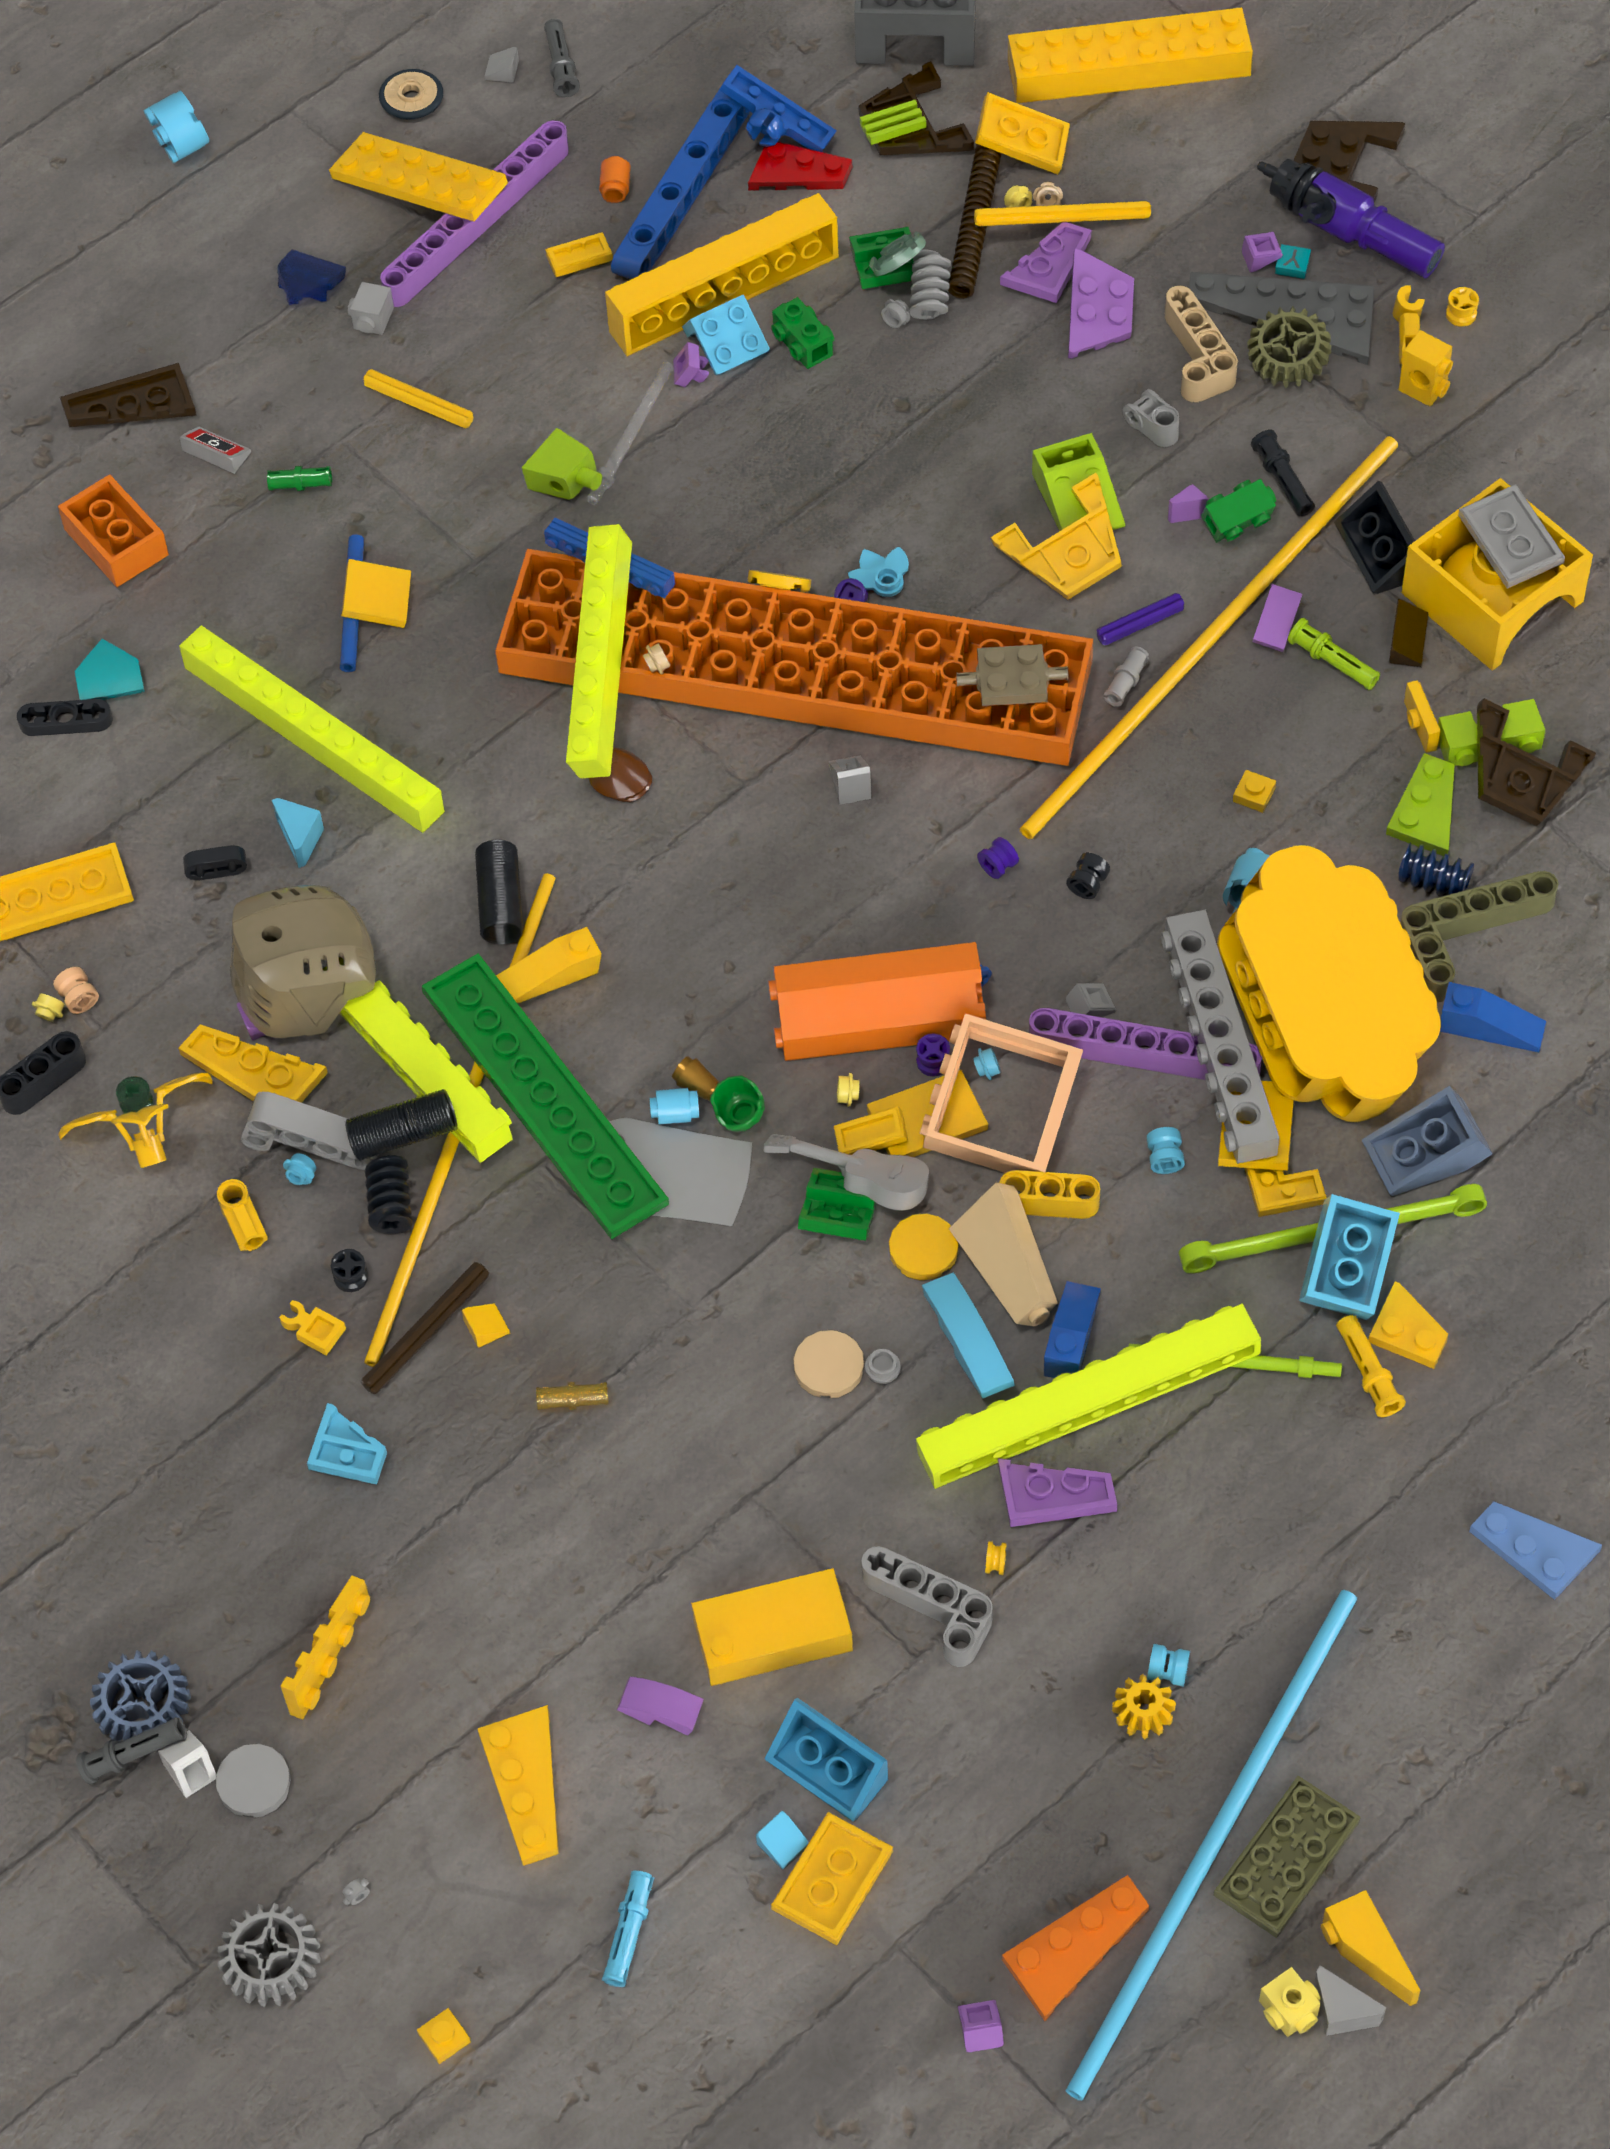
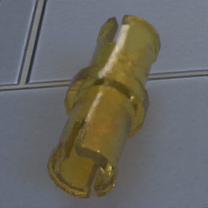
M567 1382V1386L536 1387L537 1410L569 1407V1410H577V1406L608 1405L607 1382L575 1385V1382Z

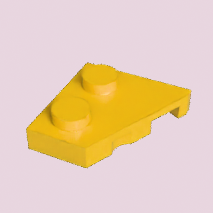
M1395 1281L1369 1335L1368 1341L1373 1345L1434 1369L1447 1342L1448 1333L1400 1283Z

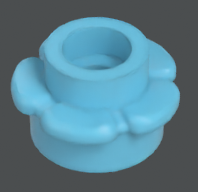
M979 1048V1056L973 1058L977 1072L980 1077L986 1075L989 1080H992V1076L1001 1073L995 1053L992 1048L986 1050Z
M296 1153L291 1159H286L283 1163V1168L286 1170V1178L291 1183L307 1185L312 1182L315 1176L316 1165L308 1156Z

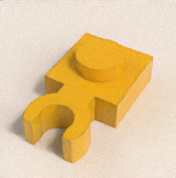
M292 1300L290 1302L291 1310L298 1313V1315L294 1318H287L281 1314L279 1317L281 1325L287 1330H298L296 1332L297 1340L327 1356L346 1330L345 1322L317 1307L314 1308L311 1314H308L300 1302Z

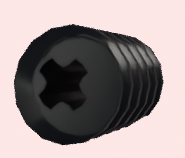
M387 1155L378 1157L369 1162L365 1168V1176L367 1178L365 1183L368 1190L366 1193L369 1214L368 1223L373 1230L379 1233H404L413 1225L412 1220L409 1218L412 1211L408 1206L411 1199L410 1195L407 1194L410 1186L406 1182L409 1179L408 1171H406L408 1162L402 1156Z

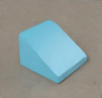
M784 1811L776 1815L756 1834L757 1845L782 1870L802 1853L809 1844L806 1837Z

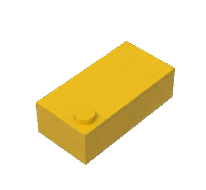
M834 1568L691 1603L693 1620L711 1686L853 1651L852 1631Z

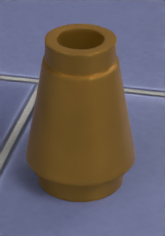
M686 1056L679 1063L672 1074V1078L677 1081L676 1086L688 1088L689 1091L697 1090L698 1096L710 1101L711 1095L719 1083L697 1058L693 1060L689 1056Z

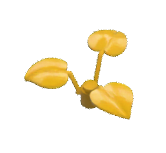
M195 1073L173 1079L153 1089L154 1093H157V1105L144 1107L137 1112L125 1113L118 1117L115 1115L117 1114L116 1110H107L76 1118L61 1127L58 1134L61 1140L74 1127L95 1121H110L112 1124H115L129 1145L130 1151L135 1150L140 1168L166 1161L161 1142L165 1141L163 1135V1110L168 1109L169 1106L168 1104H163L164 1096L176 1087L190 1082H205L212 1085V1077L209 1073ZM154 1115H156V1135L153 1128L146 1130L145 1127ZM121 1122L138 1124L140 1132L133 1134L135 1141Z

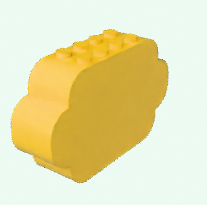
M1306 845L1279 850L1266 859L1245 887L1241 897V904L1220 930L1217 946L1256 1045L1277 1090L1287 1098L1298 1102H1312L1321 1099L1325 1108L1335 1117L1348 1122H1361L1386 1112L1412 1085L1417 1075V1060L1434 1044L1439 1036L1441 1028L1440 1016L1437 1010L1436 997L1428 989L1423 978V967L1420 961L1415 959L1410 947L1409 934L1402 928L1397 917V906L1394 900L1389 898L1382 881L1373 872L1360 866L1347 865L1336 868L1332 860L1325 853Z

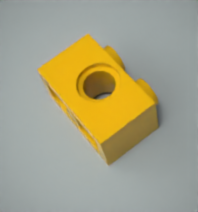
M1420 330L1404 349L1398 390L1429 407L1438 397L1443 398L1450 386L1448 375L1453 366V361L1451 360L1453 346Z

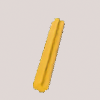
M369 369L364 375L363 380L366 387L463 428H469L473 422V412L373 369Z

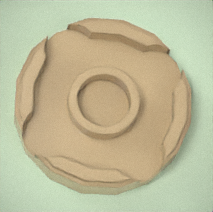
M834 1330L818 1331L806 1337L797 1347L794 1356L795 1377L800 1386L813 1396L821 1397L822 1395L830 1396V1398H839L851 1392L860 1383L863 1375V1352L858 1343L845 1333Z

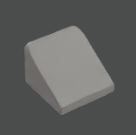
M511 47L490 55L484 79L514 83L519 63L518 48Z
M1077 983L1066 996V1002L1070 1011L1074 1013L1104 1017L1116 1011L1103 983Z

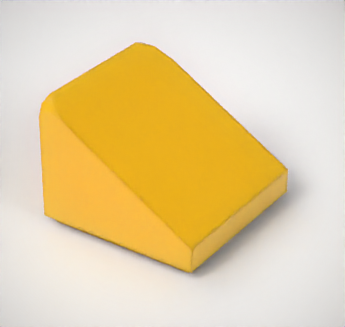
M495 1303L467 1307L461 1310L463 1320L478 1348L510 1334Z

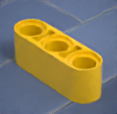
M1013 1170L1005 1173L999 1182L1012 1185L1016 1190L1022 1192L1019 1194L1026 1215L1086 1219L1094 1216L1098 1212L1100 1205V1184L1094 1177L1089 1175ZM1047 1192H1051V1193H1054V1194H1056V1195L1053 1196V1197H1047V1196H1044L1043 1194H1044V1193H1047ZM1085 1194L1089 1195L1091 1198L1081 1199L1077 1196Z

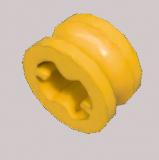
M988 1541L986 1574L996 1570L999 1575H1004L1007 1543L995 1546L992 1541Z

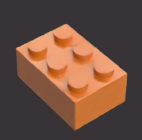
M110 474L58 506L64 530L116 587L124 584L169 555L163 531Z

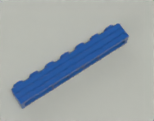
M554 518L544 531L545 543L551 548L559 549L568 556H574L585 563L588 532ZM631 553L629 582L637 588H643L652 595L665 599L675 585L674 572Z

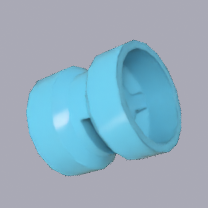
M1161 1127L1147 1134V1146L1152 1151L1149 1160L1153 1172L1171 1174L1185 1166L1184 1153L1179 1150L1182 1140L1178 1129Z
M1153 1644L1147 1680L1153 1681L1159 1677L1160 1680H1170L1173 1685L1184 1687L1190 1651L1178 1649L1174 1652L1167 1650L1163 1645ZM1170 1658L1167 1672H1164L1166 1659Z

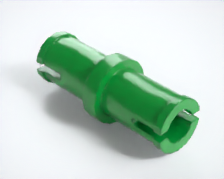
M295 466L294 469L267 471L269 491L289 488L304 491L305 487L332 486L330 466L304 469L303 466Z

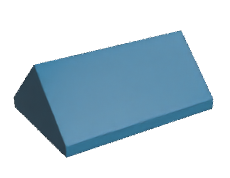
M799 1698L794 1699L764 1758L853 1822L858 1819L888 1781L887 1759Z

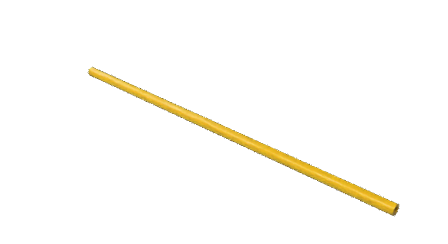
M1387 436L1031 815L1020 827V832L1024 837L1033 839L1398 448V443L1394 438Z

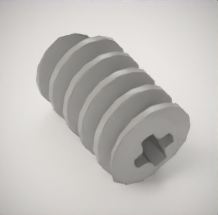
M921 250L913 257V275L911 276L913 285L911 286L912 297L910 298L911 308L909 313L913 318L928 320L948 312V306L944 303L949 300V295L945 291L949 290L950 285L945 280L950 278V272L946 269L951 266V261L942 257L936 251Z

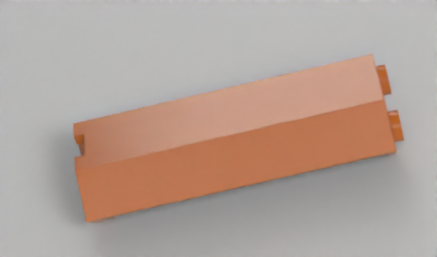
M976 942L774 966L775 980L768 981L771 1001L777 1000L780 1027L774 1028L776 1048H783L785 1061L917 1045L918 1041L928 1034H939L945 1037L947 1041H950L955 1024L961 1026L965 1013L986 1020L985 1003L982 998L981 967Z

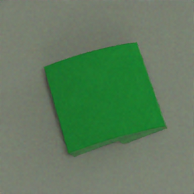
M909 227L849 237L853 260L862 289L911 281L913 258L899 268L881 276H876L869 266L873 257L877 260L882 257L880 252L885 246L903 235L911 234Z
M813 1168L806 1188V1199L799 1215L798 1229L866 1241L876 1202L865 1195L847 1191L844 1188V1176H842L841 1172Z

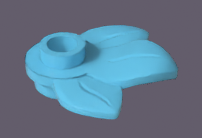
M900 547L892 550L886 558L864 549L860 556V569L848 572L849 578L859 580L867 590H874L878 595L891 597L897 595L903 589V575L909 569V561L907 555Z

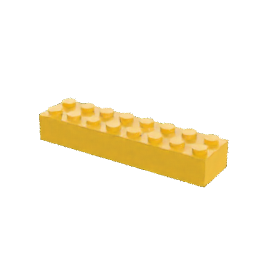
M1242 7L1008 35V65L1016 103L1251 76L1253 50Z
M817 193L783 210L776 211L757 222L750 223L729 235H724L703 247H698L675 260H670L649 272H644L634 279L614 286L612 289L605 291L609 333L626 356H629L682 331V326L691 318L743 294L746 300H749L839 258L836 214L822 196Z

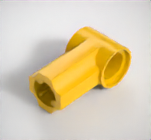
M230 1179L221 1183L217 1190L218 1202L240 1251H252L261 1247L268 1240V1236L249 1197L246 1185L237 1179ZM232 1198H241L237 1203H227Z

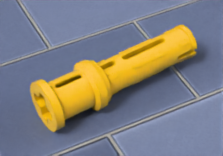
M1349 1315L1337 1322L1336 1327L1363 1376L1362 1387L1365 1392L1370 1393L1376 1405L1374 1408L1378 1417H1388L1397 1413L1405 1406L1406 1401L1402 1395L1397 1393L1392 1383L1393 1376L1391 1372L1386 1368H1382L1357 1316Z

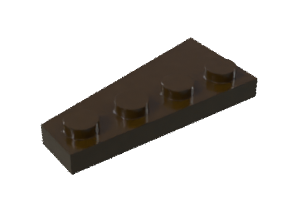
M179 363L60 397L69 427L197 416Z

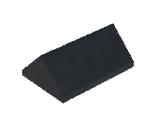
M1377 481L1334 521L1368 585L1375 594L1403 585L1408 546L1415 542L1381 481Z

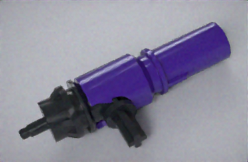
M1292 159L1285 160L1279 168L1263 161L1258 163L1257 169L1272 179L1269 189L1270 194L1280 199L1283 207L1292 211L1293 215L1300 216L1302 218L1301 221L1304 223L1309 222L1346 243L1358 241L1360 248H1370L1423 278H1428L1439 264L1445 249L1444 243L1387 213V207L1383 205L1376 207L1372 196L1334 175L1324 172L1322 168H1316L1309 162L1299 164Z

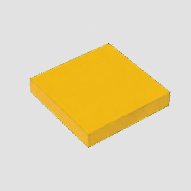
M349 559L346 568L341 616L404 628L407 619L411 571Z

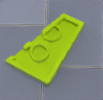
M1426 753L1423 754L1387 826L1386 835L1409 844L1411 842L1412 845L1417 847L1422 844L1424 849L1428 851L1436 849V854L1444 856L1446 853L1448 854L1455 764Z

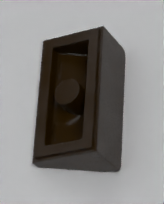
M1401 599L1397 601L1389 663L1421 667L1428 612Z

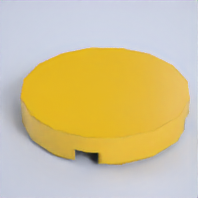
M749 570L747 581L751 584L759 583L761 586L786 590L800 588L801 592L810 591L811 579L757 570Z
M931 1214L912 1215L900 1221L892 1230L889 1240L890 1259L894 1266L896 1265L905 1276L921 1281L936 1279L942 1276L943 1272L947 1271L948 1268L950 1270L955 1264L958 1255V1241L949 1230L951 1225L941 1217Z

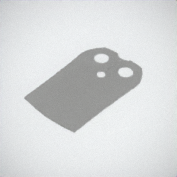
M619 1118L609 1121L618 1134L623 1136L625 1143L669 1198V1205L651 1216L733 1226L748 1184L752 1142L696 1133L632 1118Z

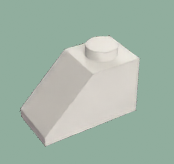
M190 1730L187 1731V1738L185 1740H180L158 1750L163 1765L185 1798L216 1779V1773L206 1748Z

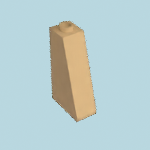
M995 1183L949 1230L1014 1322L1020 1325L1037 1326L1048 1319L1050 1316L1049 1312L1058 1302L1018 1191L1012 1185Z

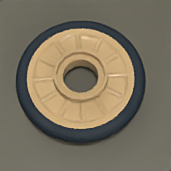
M406 69L392 74L383 82L379 90V101L383 109L390 115L401 119H418L427 116L437 109L443 99V87L439 79L430 72L420 69ZM408 91L418 92V95L415 97L404 96Z

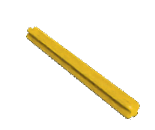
M1147 201L985 208L975 210L974 222L978 226L1145 219L1151 216V204Z

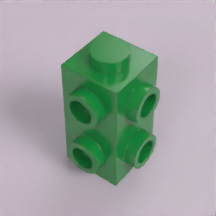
M796 297L772 310V333L778 341H783L786 344L791 356L796 361L800 360L807 369H810L833 356L834 335L827 325H822L809 305L806 306Z
M1261 479L1253 483L1250 480H1246L1234 487L1233 493L1225 497L1223 494H1218L1206 502L1207 506H1205L1201 517L1216 543L1223 539H1226L1227 542L1232 541L1244 533L1243 529L1251 525L1257 528L1271 520L1270 516L1276 507V497L1273 490L1269 486H1265Z

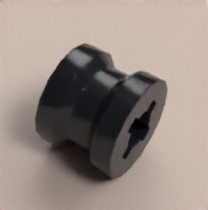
M344 1249L334 1255L330 1266L335 1285L344 1292L352 1293L362 1289L368 1281V1272L363 1255L354 1249Z

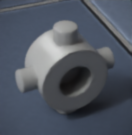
M360 1878L355 1879L343 1889L342 1893L346 1897L343 1900L345 1905H356L368 1896L370 1891L366 1886L369 1884V1881L366 1878L362 1880Z

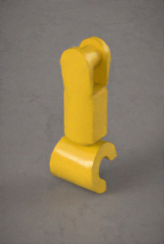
M1405 285L1399 289L1392 312L1393 317L1399 322V364H1402L1404 349L1420 331V316L1425 299H1418L1415 303L1408 302L1411 285Z

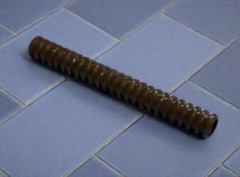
M976 144L974 161L972 162L971 175L969 177L964 210L962 212L961 225L959 227L949 278V293L961 299L969 298L974 294L987 226L975 225L974 212L976 209L991 208L1002 153Z

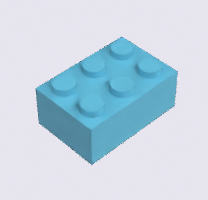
M1334 1194L1326 1198L1323 1203L1299 1301L1347 1315H1356L1357 1318L1365 1320L1375 1314L1400 1213Z

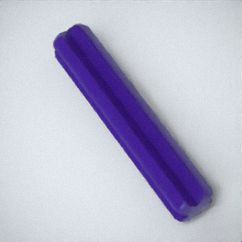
M1174 593L1099 627L1096 634L1102 645H1108L1184 609V601L1179 593Z

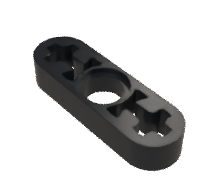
M102 699L28 703L23 705L17 712L20 730L28 736L100 732L110 727L113 721L110 706ZM69 712L73 714L72 719L68 722L62 723L56 720L61 713ZM101 712V713L99 714V718H96V719L93 718V717H95V713ZM79 713H83V720H80ZM47 715H49L51 722H46L48 721ZM37 716L34 719V722L28 723L31 720V717Z

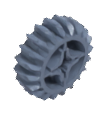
M138 1650L134 1654V1659L129 1660L126 1655L122 1654L120 1657L122 1663L119 1665L109 1661L108 1668L110 1673L99 1672L98 1679L101 1684L92 1685V1693L95 1696L90 1699V1706L95 1710L92 1714L95 1723L100 1724L99 1729L104 1735L110 1734L111 1740L121 1741L122 1739L124 1741L143 1731L172 1720V1718L179 1717L182 1720L180 1715L189 1714V1706L186 1702L190 1700L191 1694L189 1689H186L188 1685L186 1676L180 1675V1667L176 1663L171 1665L170 1659L166 1655L158 1660L156 1653L152 1650L146 1658H143L142 1653ZM123 1688L125 1693L117 1702L118 1706L112 1710L114 1698L118 1691ZM169 1688L167 1701L163 1708L158 1711L156 1705L163 1698L162 1693ZM133 1693H134L138 1698H139V1697H143L144 1700H145V1697H146V1701H147V1703H148V1706H147L143 1701L138 1702L137 1699H136V1701H135V1698H134V1696H133ZM141 1718H142V1719H146V1720H143V1721L133 1722V1721L136 1720V1719H141Z

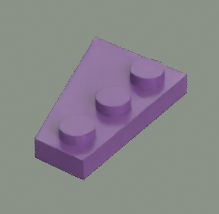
M1062 222L1039 242V247L1029 256L1024 255L1018 261L1017 267L1011 272L1006 271L1000 277V285L1057 303L1072 275L1074 249L1085 251L1091 240L1092 230L1068 222Z
M998 1458V1468L1010 1527L1117 1512V1500L1111 1473L1067 1468L1062 1471L1043 1468V1464L1030 1463V1466L1011 1464V1460Z

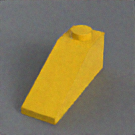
M588 927L554 939L496 976L517 1003H521L598 974L602 953Z
M1362 1891L1325 1908L1321 1930L1328 1944H1335L1341 1956L1409 2006L1416 2004L1421 1990L1367 1891Z

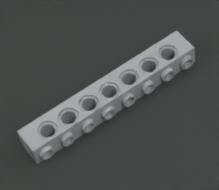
M1206 909L1166 917L1165 931L1161 932L1162 946L1165 952L1170 951L1172 958L1169 961L1171 975L1174 980H1179L1181 988H1178L1179 1000L1182 1008L1187 1007L1190 1014L1187 1017L1190 1035L1197 1036L1199 1043L1196 1045L1197 1057L1200 1065L1205 1064L1208 1071L1205 1074L1208 1092L1210 1094L1215 1093L1217 1102L1214 1104L1218 1122H1224L1226 1128L1224 1132L1226 1149L1228 1152L1233 1151L1237 1164L1277 1156L1280 1139ZM1186 950H1194L1196 952H1187ZM1194 978H1203V979H1205V980H1201V981H1200V980H1196V979H1194ZM1204 1006H1212L1214 1008L1207 1009L1204 1008ZM1220 1034L1223 1037H1214L1212 1035ZM1221 1063H1230L1232 1066H1224ZM1236 1091V1092H1240V1093H1242V1094H1241V1095H1233V1094H1231L1230 1092ZM1246 1120L1251 1122V1124H1242L1239 1121Z

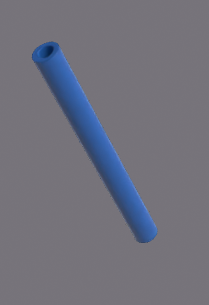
M351 535L348 539L347 563L349 559L363 561L364 538L361 535ZM343 617L340 669L344 672H353L356 670L359 620Z

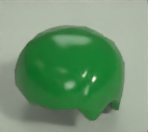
M742 1075L730 1076L718 1083L710 1099L718 1122L723 1127H726L727 1130L733 1132L748 1130L760 1122L765 1109L764 1098L758 1086L752 1080Z

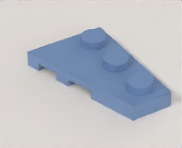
M1493 1502L1476 1519L1469 1530L1471 1534L1554 1600L1602 1548V1545L1497 1502Z

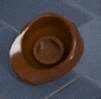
M613 747L611 775L608 777L589 778V782L601 795L622 802H633L640 799L649 790L652 783V775L646 764L635 754L622 748Z

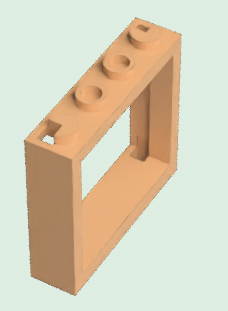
M965 1013L961 1026L955 1024L949 1043L955 1044L952 1055L945 1053L939 1073L945 1075L942 1085L935 1084L929 1103L935 1105L932 1116L925 1114L919 1133L925 1135L923 1148L1004 1173L1013 1170L1046 1172L1083 1049ZM969 1038L1063 1067L1034 1162L939 1133Z

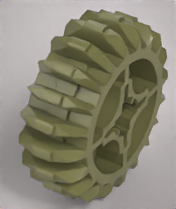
M1294 306L1290 308V312H1284L1279 307L1277 315L1268 311L1266 320L1259 318L1257 328H1252L1250 331V339L1247 342V348L1249 349L1248 359L1250 362H1253L1254 371L1260 372V377L1263 380L1271 377L1273 386L1279 381H1283L1285 388L1288 387L1289 382H1295L1299 387L1302 379L1311 383L1313 374L1320 376L1322 366H1327L1329 355L1332 351V346L1330 345L1331 336L1329 332H1326L1325 323L1318 322L1316 313L1308 317L1306 308L1300 313H1296ZM1280 333L1278 337L1271 339L1272 337ZM1308 355L1304 359L1298 361L1302 356Z

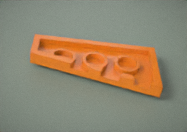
M1127 1875L1002 1954V1961L1040 2016L1046 2021L1058 2004L1077 1988V1984L1090 1970L1093 1971L1103 1960V1956L1114 1945H1117L1149 1911V1904Z

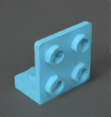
M744 294L691 318L682 326L687 338L696 335L715 375H720L770 350Z

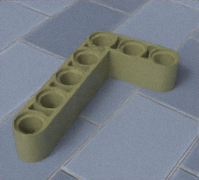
M1537 871L1412 904L1403 910L1400 924L1409 934L1412 952L1415 959L1420 961L1424 971L1423 978L1428 989L1434 993L1437 1002L1445 1000L1448 983H1454L1455 968L1443 941L1550 912L1554 907L1559 886L1558 879L1554 874L1547 871ZM1434 979H1439L1444 982H1437Z

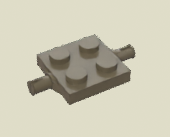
M1042 644L977 648L978 665L976 672H956L957 687L977 685V689L981 693L982 706L1048 702L1047 687L1049 680H1068V666L1048 667L1044 660Z

